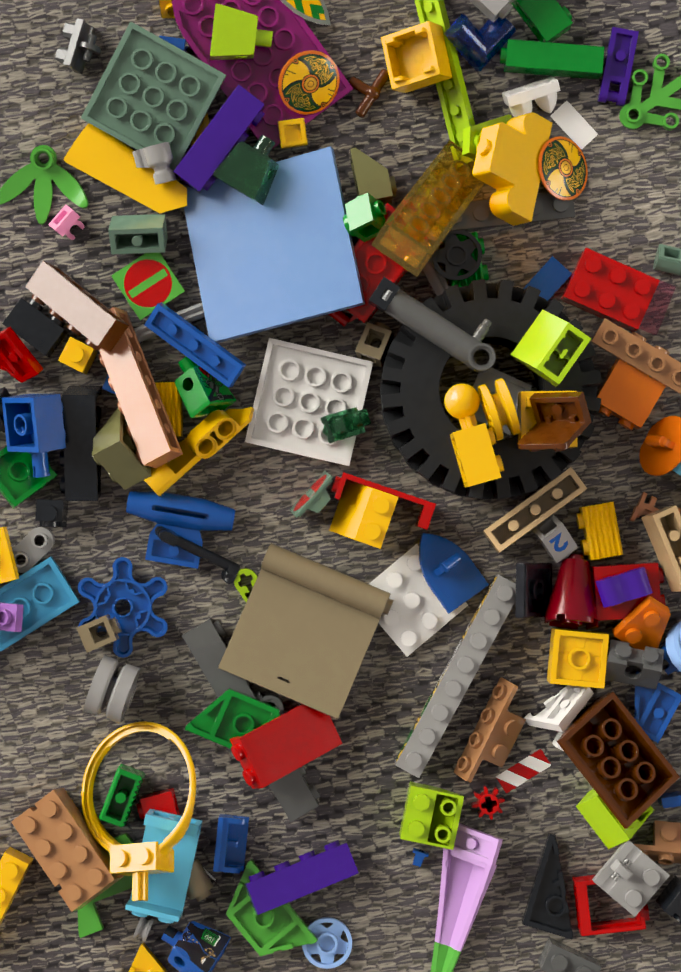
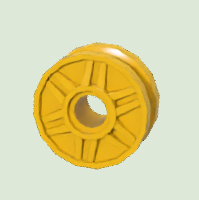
M503 378L495 380V394H491L485 384L478 386L481 405L489 428L492 427L496 441L504 439L502 427L504 425H507L512 435L521 433L517 412Z

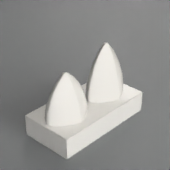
M551 76L502 92V97L514 117L531 113L533 108L532 100H535L536 104L543 111L551 113L556 105L557 92L561 90L558 80Z

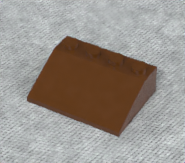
M614 692L602 695L580 713L557 741L624 829L628 828L680 778Z

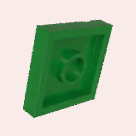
M7 446L0 451V493L13 509L57 477V474L49 465L51 476L33 478L31 454H28V452H7Z

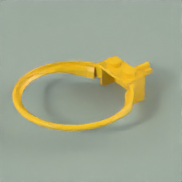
M147 721L124 725L109 734L99 744L86 767L81 792L82 810L87 827L94 839L110 853V873L132 876V901L148 900V874L174 872V850L172 848L182 839L189 827L196 797L195 768L186 745L168 727ZM154 732L171 740L181 751L188 767L190 786L185 811L175 829L159 845L158 842L119 843L103 827L94 807V781L103 758L117 742L134 733Z

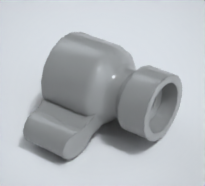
M169 142L132 151L136 168L154 169L153 178L155 185L176 180L174 170L170 168L173 155Z

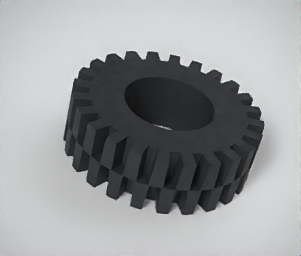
M485 279L472 281L468 286L458 288L457 285L445 289L441 295L434 299L431 297L422 303L471 336L484 319L490 320L492 324L482 343L502 345L513 351L542 309L569 322L580 331L583 330V327L576 318L570 321L562 312L564 306L555 299L551 302L539 296L540 290L528 286L526 289L514 287V281L500 280L497 284L486 283ZM402 324L400 331L390 345L383 367L380 385L382 416L396 450H399L408 466L427 479V482L461 497L482 500L503 499L532 492L545 483L553 481L562 474L561 471L568 464L573 463L579 457L582 445L586 440L590 439L595 426L592 425V422L577 437L578 447L558 452L553 449H542L531 452L529 449H518V434L511 438L496 441V444L492 445L495 456L500 455L504 471L500 472L501 478L465 488L450 438V434L459 431V429L447 417L442 407L439 393L443 368L452 356ZM592 343L587 344L558 386L555 387L532 371L537 391L584 392L590 418L593 422L594 414L600 411L601 398H597V386L601 383L600 370L594 369L592 358L596 353Z

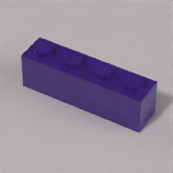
M238 84L173 171L174 174L199 194L203 189L208 191L217 179L213 175L219 167L224 170L232 160L233 156L230 155V152L235 146L240 148L249 137L246 131L251 124L256 127L264 117L265 113L262 110L265 104Z
M339 840L325 845V851L315 855L314 850L300 855V862L290 865L288 860L274 866L275 872L265 875L264 871L249 876L250 882L246 883L245 887L256 915L359 874L348 844L340 845Z

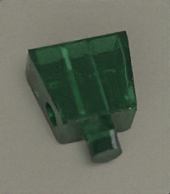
M264 135L260 136L254 148L243 141L239 142L213 175L263 206L279 168V164L268 157L275 142Z

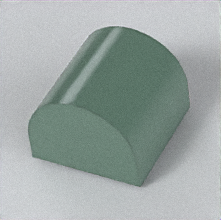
M659 244L653 270L680 276L681 249Z

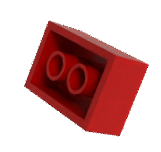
M586 247L579 257L561 301L601 319L606 318L628 331L635 332L639 329L660 280Z

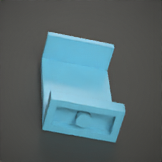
M149 809L144 819L143 825H146L142 843L158 842L159 845L164 842L163 840L175 829L182 816ZM192 818L185 835L172 848L174 850V872L148 874V900L132 901L131 892L125 910L132 911L131 913L138 917H147L148 915L158 917V920L163 923L171 924L174 921L178 922L183 914L202 820Z

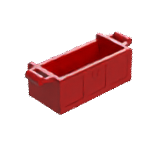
M386 203V215L384 216L387 231L366 242L359 239L354 246L365 304L346 309L353 314L352 318L342 311L328 314L345 327L349 322L357 318L367 324L378 310L368 303L369 299L383 277L397 285L432 239L424 231L426 219L429 215L413 203L400 211ZM405 211L422 225L418 227L403 215Z

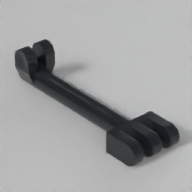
M163 526L155 528V534L161 541L173 547L177 546L222 568L221 578L227 584L234 582L240 569L239 564L177 535Z

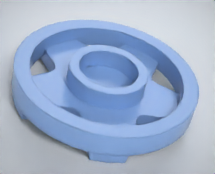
M322 917L308 925L309 929L318 938L313 944L302 945L304 955L308 961L323 969H331L343 964L352 950V936L348 927L340 920L332 917ZM321 923H333V924H332L331 926H329L328 928H326V927L323 926ZM343 931L346 933L348 942L341 939ZM319 954L321 962L315 960L311 955ZM336 954H344L339 960L334 962Z

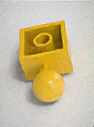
M461 383L452 386L445 395L444 404L447 412L459 419L462 429L451 433L450 438L464 487L501 478L500 472L504 471L500 455L495 456L492 445L496 444L493 429L492 427L487 429L486 423L478 425L475 413L480 406L478 392L468 384Z

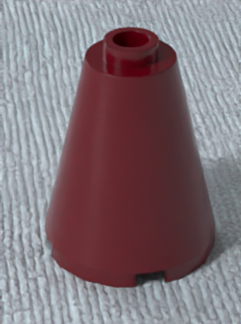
M570 554L567 559L562 560L545 614V624L549 622V625L553 627L577 630L578 626H582V624H586V630L599 627L590 563L584 560L583 555Z

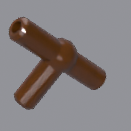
M386 69L380 71L372 86L354 76L350 78L349 83L353 89L365 95L356 110L357 116L364 118L373 102L380 97V91L389 78Z

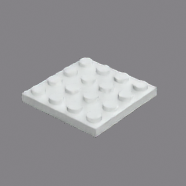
M269 338L254 400L252 421L248 426L245 443L349 466L373 362Z

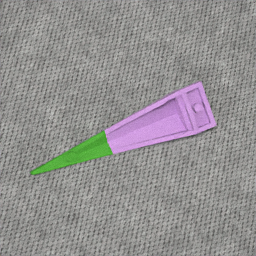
M460 823L454 849L443 848L440 897L431 972L454 971L497 867L496 862L503 839Z

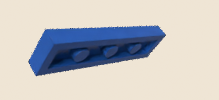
M162 302L157 303L144 326L228 388L233 387L246 366L245 363Z

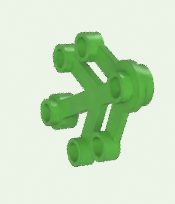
M658 54L654 58L652 63L654 73L650 97L642 103V86L647 82L648 74L643 69H638L632 74L630 102L622 107L619 114L620 122L624 127L638 129L643 124L662 126L666 130H673L678 126L679 117L675 113H667L665 116L647 113L655 106L681 111V99L670 97L681 89V75L662 88L665 70L670 64V59L667 55ZM663 59L666 65L664 67L658 66L657 60ZM641 74L644 77V81L637 82L635 75ZM635 111L638 114V118L635 120L631 119L629 112ZM666 118H673L675 124L669 126L666 123Z

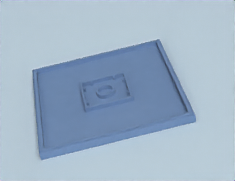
M331 146L246 170V172L250 171L254 172V174L256 172L271 174V186L263 205L223 181L225 177L216 179L208 191L203 189L200 194L193 188L187 187V206L184 207L208 336L216 343L365 304L352 236L346 230L343 222L346 208L334 149Z

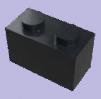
M21 298L2 324L7 328L11 327L18 336L50 358L68 333V331L63 329L66 323L53 315L50 318L41 312L44 307L32 298L28 302Z

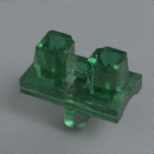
M357 407L320 418L324 424L323 433L328 437L329 444L365 433L364 426L371 424L367 410L358 411Z

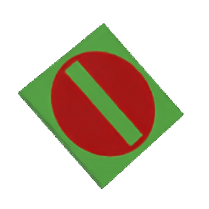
M145 253L111 275L140 321L152 313L157 303L167 304L185 292L160 253Z

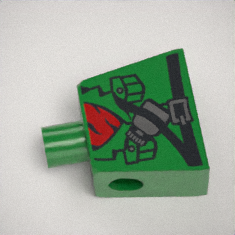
M188 357L178 362L184 374L175 380V385L191 418L206 417L215 410L224 411L237 401L227 386Z

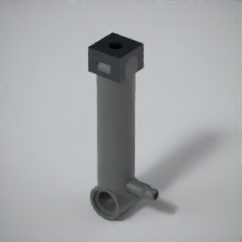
M383 277L369 299L368 303L384 314L387 313L467 365L476 373L486 372L494 365L496 360L494 349L490 345L482 343L492 324L490 320L484 319L471 336L402 291L398 285ZM477 351L485 352L488 356L487 364H476L473 359L474 353Z

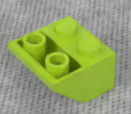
M542 309L511 353V356L556 387L562 382L592 338L569 322Z
M410 781L399 832L400 839L453 850L464 796L439 787Z
M594 789L589 791L576 805L577 809L608 849L630 840L654 811L652 806H650L628 828L624 829Z

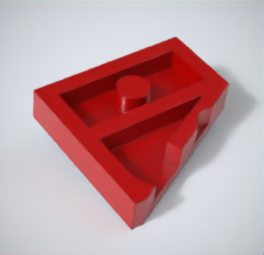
M8 327L0 332V369L7 371L13 378L23 383L38 375L43 370V367L12 328Z

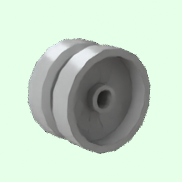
M104 655L88 691L84 711L97 716L103 711L108 701L106 709L107 720L120 724L133 700L141 668L128 663L123 666L119 676L116 677L119 668L118 659Z

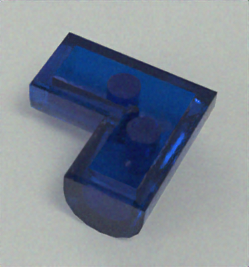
M461 14L444 35L476 71L480 72L498 53L501 47L506 44L508 39L513 36L516 29L508 19L498 17L494 23L489 19L478 30L466 15Z

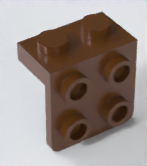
M584 392L534 393L529 399L536 424L517 444L519 449H529L531 452L542 449H553L558 452L568 449L570 444L592 422Z

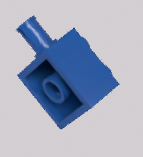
M24 394L1 398L7 452H28V454H31L33 478L51 476L47 452L66 448V432L63 424V405L60 394Z

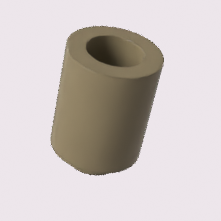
M197 857L194 858L187 895L190 900L196 898L197 902L211 895L210 889L213 887V884Z

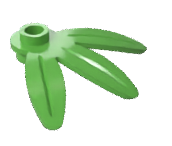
M48 145L35 147L30 155L31 163L14 173L0 189V205L20 195L36 179L34 186V209L37 221L41 225L46 223L51 210L53 198L52 180L73 203L83 209L89 205L86 194L79 182L67 170L56 164V152ZM42 153L48 155L49 160L47 163L40 161Z

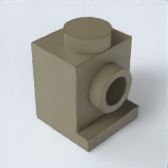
M367 322L355 350L357 358L372 361L373 365L383 367L385 357L394 338L390 327L379 322H375V325ZM379 341L381 345L379 348L372 346V343Z
M109 614L76 628L87 653L118 640V633L122 632L117 618H111ZM100 626L106 628L107 633L105 636L98 634L97 629Z

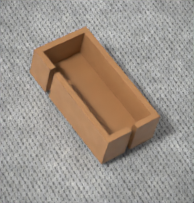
M64 788L52 790L36 802L35 807H30L12 821V824L55 887H62L58 892L71 912L83 908L124 877V875L110 873L109 853L94 839L83 815Z

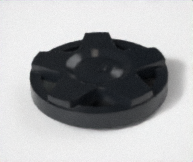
M458 229L450 230L440 235L435 241L431 252V259L435 270L442 277L452 281H460L471 277L478 270L482 261V249L478 240L471 233ZM456 235H463L469 239L459 241ZM444 239L445 247L436 250L439 243ZM475 249H477L478 254L477 262L471 256ZM437 262L445 264V272L439 267ZM461 269L469 271L467 274L457 276Z

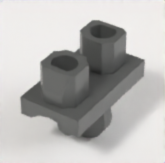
M79 18L76 19L75 23H65L63 37L70 40L68 48L59 47L57 49L55 59L75 73L83 74L85 63L90 62L92 54H101L102 49L95 45L97 36L94 35L96 28L87 24L84 19Z

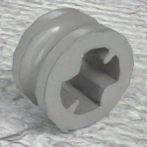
M141 917L133 938L141 937L142 942H146L155 919L147 920L145 917Z

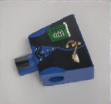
M190 921L183 933L169 925L161 939L173 946L168 962L179 972H212L224 954L231 937L195 921Z

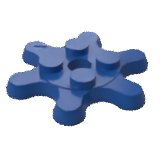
M120 557L113 563V577L108 583L101 584L92 578H84L79 582V593L83 597L90 599L94 608L92 614L82 619L78 627L107 614L111 618L116 617L122 632L118 633L119 639L114 641L113 651L118 657L125 658L133 651L132 641L137 632L146 631L154 637H161L167 632V622L154 614L152 604L156 598L166 593L168 585L161 577L152 578L147 583H138L132 576V562L128 558ZM121 599L127 600L131 606L130 612L126 615L119 614L116 610V604ZM100 626L97 629L98 633L102 631L107 632L106 628L103 626Z

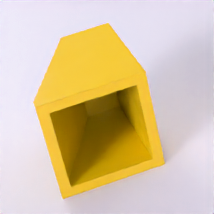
M346 480L329 531L381 549L399 497Z

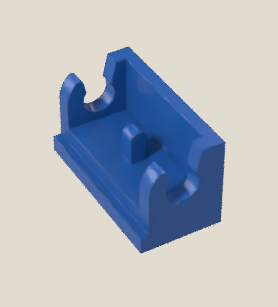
M227 814L219 815L213 872L240 873V871H244L249 817Z

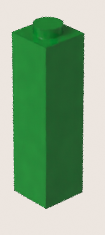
M508 39L506 48L501 47L500 64H504V72L598 80L603 72L604 47Z

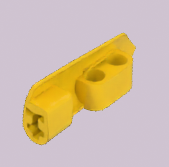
M90 123L83 129L64 157L65 163L159 214L187 206L186 187L177 180L155 185L153 178L155 172L153 168H136L132 153L134 150Z
M253 407L228 409L225 412L223 410H215L190 431L187 438L179 442L183 454L158 468L151 467V476L144 481L160 497L202 458L212 457L252 421Z

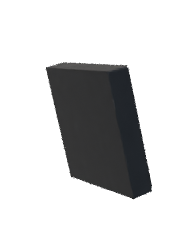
M516 563L515 618L545 617L552 595V563Z

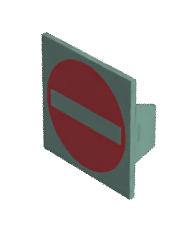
M324 471L290 509L291 513L296 518L298 516L301 517L307 509L319 513L331 500L326 488L333 482V476Z

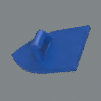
M421 534L419 561L422 574L428 586L448 614L489 585L469 556L459 546L437 535Z

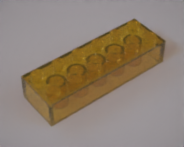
M449 140L385 222L371 245L401 265L405 270L418 277L485 184L472 175L475 159L463 156L462 148Z

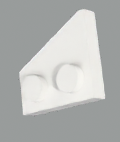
M567 685L557 695L544 702L546 706L544 710L535 716L528 713L524 719H526L529 726L564 732L571 725L577 714L586 706L594 693L590 687Z

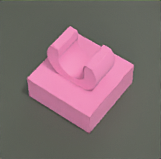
M67 205L48 224L62 237L65 235L71 240L75 239V236L70 232V228L73 225H77L82 230L85 228L84 224L78 220L80 216Z

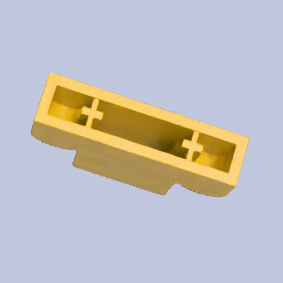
M533 112L511 118L507 124L500 122L482 128L480 140L476 148L477 153L472 175L496 189V192L490 197V209L497 218L513 226L532 222L541 180L538 171V157L542 146L549 140L552 122Z

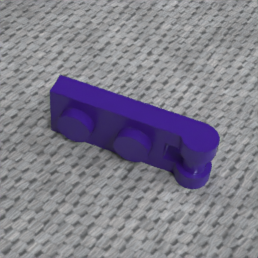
M612 27L597 102L606 103V101L616 102L617 106L625 105L639 34L638 31ZM610 83L619 85L618 92L609 90Z

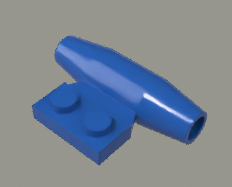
M140 491L129 492L126 513L157 523L149 534L145 560L197 569L200 557L161 541L155 534V528L163 526L174 531L177 535L202 546L203 540L200 531H232L236 511L235 509L202 498L164 492L159 497L155 492Z

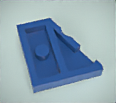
M659 682L656 689L635 686L634 719L651 740L659 743L681 702V694Z

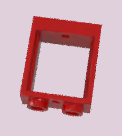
M595 875L572 877L577 925L581 936L646 929L645 921H649L647 904L634 918L591 922L587 886L597 885L592 880Z

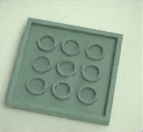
M130 21L81 119L137 150L169 142L173 155L170 168L175 170L184 158L227 75Z

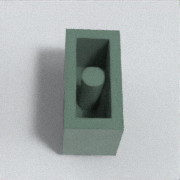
M165 214L112 216L108 229L111 254L165 252L168 240Z

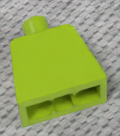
M216 3L210 60L254 58L255 46L271 48L273 31L257 29V15Z

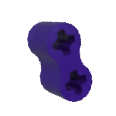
M645 567L635 568L595 581L603 608L653 593Z

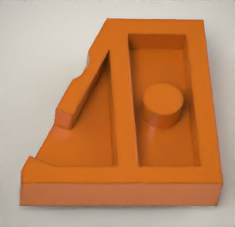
M647 596L612 629L614 637L629 643V646L635 649L644 650L645 646L658 648L671 615L669 607L653 597Z

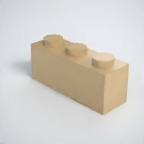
M675 505L661 508L641 517L671 592H681V516Z

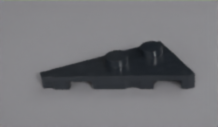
M549 832L522 924L573 939L556 835Z

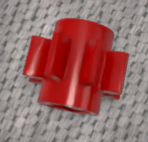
M483 785V792L479 794L474 791L473 794L477 798V802H473L471 806L472 808H480L478 811L479 818L487 814L493 820V814L496 811L503 813L499 803L505 802L504 797H496L499 791L497 787L491 792L488 791L486 785ZM485 797H490L492 801H495L491 803V808H486L484 804H481L485 802Z

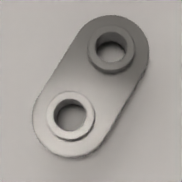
M45 527L34 528L13 548L18 573H25L35 567L53 548L55 537L51 530ZM39 535L43 536L45 540L41 546L36 543V538ZM20 554L26 558L23 565L17 562V557Z

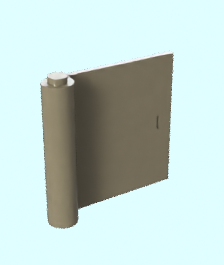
M271 543L263 559L260 573L218 668L338 719L382 614L388 615L394 600L389 599L391 594Z

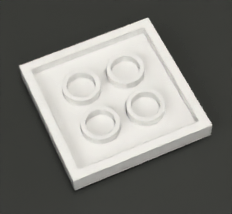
M417 544L369 583L374 587L391 593L389 599L394 600L388 615L382 614L379 624L407 657L468 606L465 602L451 613H447L422 574L419 561V546Z

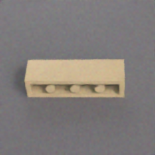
M570 467L486 528L483 533L499 554L583 493L587 487L573 468Z

